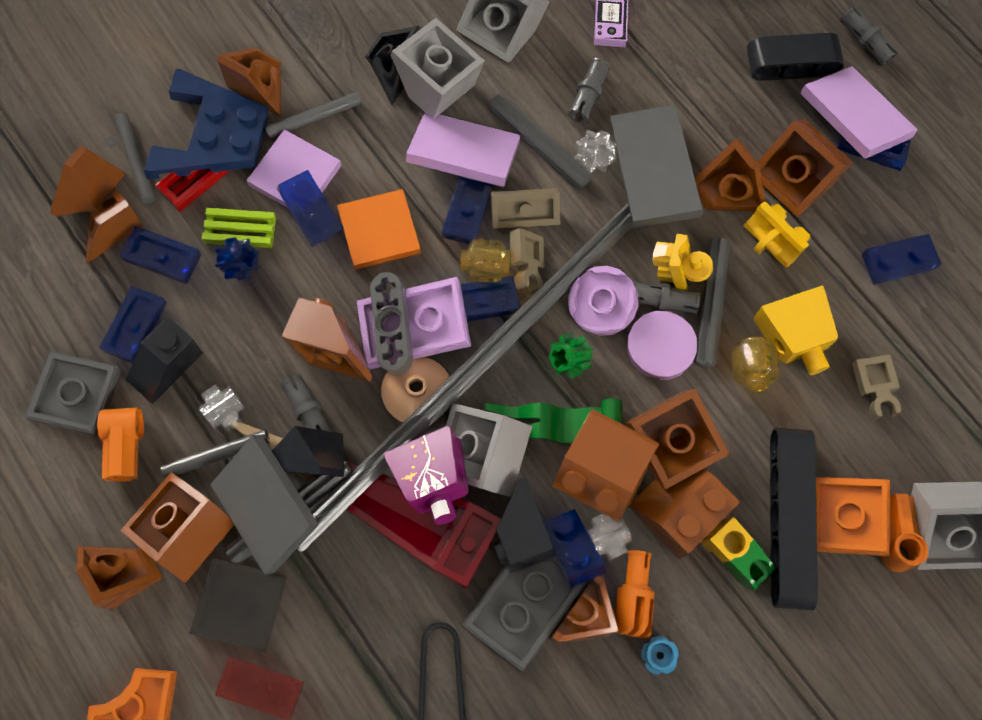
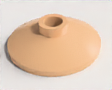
M423 357L414 359L411 368L404 374L392 375L387 372L381 386V396L385 408L395 419L403 423L449 378L447 371L438 362ZM413 382H420L423 385L422 390L419 392H413L409 387Z

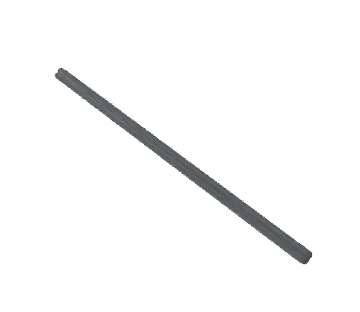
M628 203L311 512L319 525L302 542L297 550L304 551L389 467L383 453L418 439L572 286L578 277L586 273L633 226Z

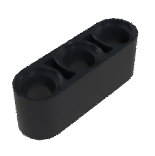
M835 33L765 36L756 38L747 45L751 77L757 81L826 77L843 70L845 66L840 40Z

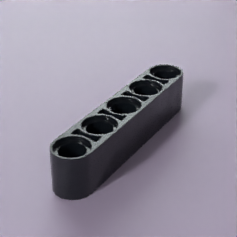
M773 428L770 437V561L775 567V571L771 574V600L775 608L813 611L818 601L815 436L812 430Z

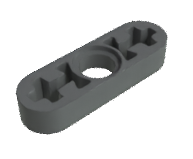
M383 272L373 279L370 286L377 360L379 365L388 373L401 375L406 373L413 363L406 288L395 274ZM390 283L395 288L390 290V301L395 306L389 305L387 297L381 292L386 290V284ZM390 315H398L400 317L399 327L393 332L384 331V320ZM388 341H395L396 350L403 355V357L397 358L396 365L388 360L394 354L393 345Z

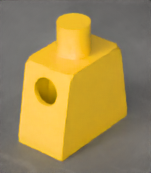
M823 285L766 304L753 317L754 322L776 354L778 352L782 363L787 364L802 358L809 375H815L830 367L823 351L838 340V334Z

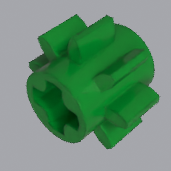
M572 333L560 335V341L550 344L552 349L549 354V362L557 370V375L567 373L570 379L582 376V370L592 367L590 361L593 349L585 341V336L574 338Z

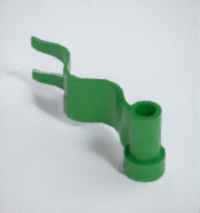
M615 398L601 400V407L570 409L560 408L547 403H531L522 406L484 404V411L504 415L509 418L540 419L538 423L529 424L533 426L529 439H545L562 444L573 443L592 409L622 424L623 401Z

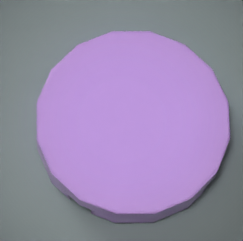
M611 266L593 267L573 282L568 295L569 311L575 322L586 332L597 336L613 335L625 329L634 319L638 309V292L633 281L620 269Z
M653 311L643 315L633 324L627 337V354L631 364L641 374L647 377L659 378V380H670L681 376L691 366L697 353V337L692 326L683 317L670 311Z

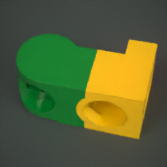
M734 517L723 519L700 542L709 552H713L740 584L750 591H755L775 571L773 563L764 554V550Z

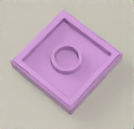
M284 129L249 176L247 183L251 188L305 217L340 169L341 161Z

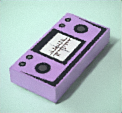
M596 0L594 45L626 47L628 0Z

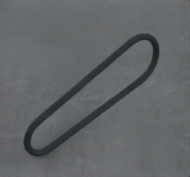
M434 623L426 628L421 641L418 720H424L427 639L429 634L438 628L448 630L453 636L460 720H466L458 633L447 623Z

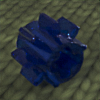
M236 237L225 239L226 247L215 249L217 253L215 267H218L225 273V279L237 278L238 281L250 279L249 271L259 269L257 265L259 251H256L250 245V239L239 241Z

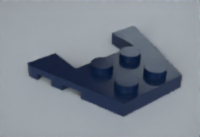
M176 69L169 89L171 100L201 104L187 151L151 146L144 168L146 179H159V174L174 172L177 173V176L190 175L192 170L211 168V172L255 168L269 116L268 107L186 71Z

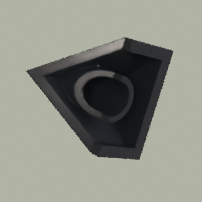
M418 25L381 33L365 56L371 64L391 105H393L404 88L391 53L421 29Z
M294 426L272 450L285 472L344 477L342 433Z

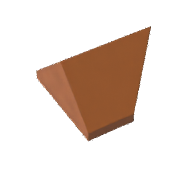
M256 47L220 54L217 61L227 87L248 99L267 106L269 111L281 117L280 67L282 62Z
M735 139L695 177L700 201L707 210L755 212L758 206L766 201L760 165L739 139Z
M80 146L64 163L50 214L57 217L96 210L126 173L85 147Z
M115 187L96 210L89 211L86 264L143 227V224L128 202Z
M77 546L76 572L94 606L113 610L160 581L163 577L153 558L140 547L133 549Z
M597 574L592 579L550 638L551 641L559 644L607 637L619 632L604 578Z

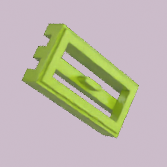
M206 208L207 220H204L203 227L205 232L202 233L201 238L204 244L272 248L276 224L274 212ZM224 230L234 231L236 233H266V237L215 234L213 233V231Z

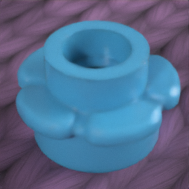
M652 637L649 643L643 645L641 658L645 660V667L649 672L655 675L661 672L669 674L677 666L678 648L674 642L668 641L666 637ZM658 652L663 653L662 659L657 658L656 655Z

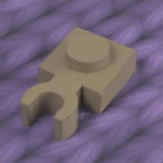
M518 228L510 232L511 264L518 266V273L515 275L514 280L516 289L528 286V292L532 294L543 286L542 278L538 271L545 269L544 240L542 236Z
M891 355L855 360L852 363L860 396H871L872 402L869 406V413L873 420L883 416L881 404L889 408L891 417L900 414L901 404L891 394V392H895L900 388Z

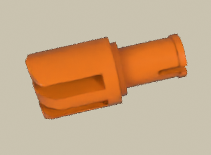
M628 550L625 584H621V587L617 588L614 617L619 631L616 633L648 639L652 632L655 592L651 591V587H648L652 553Z

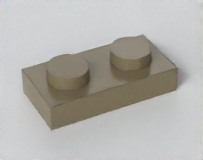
M558 188L490 192L493 229L560 225V191Z

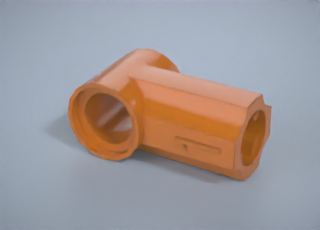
M139 407L100 410L97 428L99 438L103 442L102 479L115 482H128L138 479V440H141L144 434L142 410Z
M908 494L890 495V556L880 557L885 567L893 572L907 571L921 565L928 557L927 543L919 535L914 498ZM899 545L906 549L908 560L901 555Z

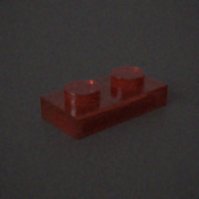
M229 656L215 695L285 720H291L305 681Z

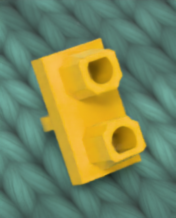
M765 201L758 206L755 213L743 226L759 241L753 249L757 254H761L767 249L787 268L808 247L809 244L807 242L810 239V234L803 227H795L793 229L785 221L787 218L786 211L778 203L770 206Z
M677 234L675 243L657 241L653 254V264L658 266L657 277L659 281L674 283L675 289L688 291L686 278L690 281L701 282L712 274L713 262L711 257L701 251L691 253L687 235Z

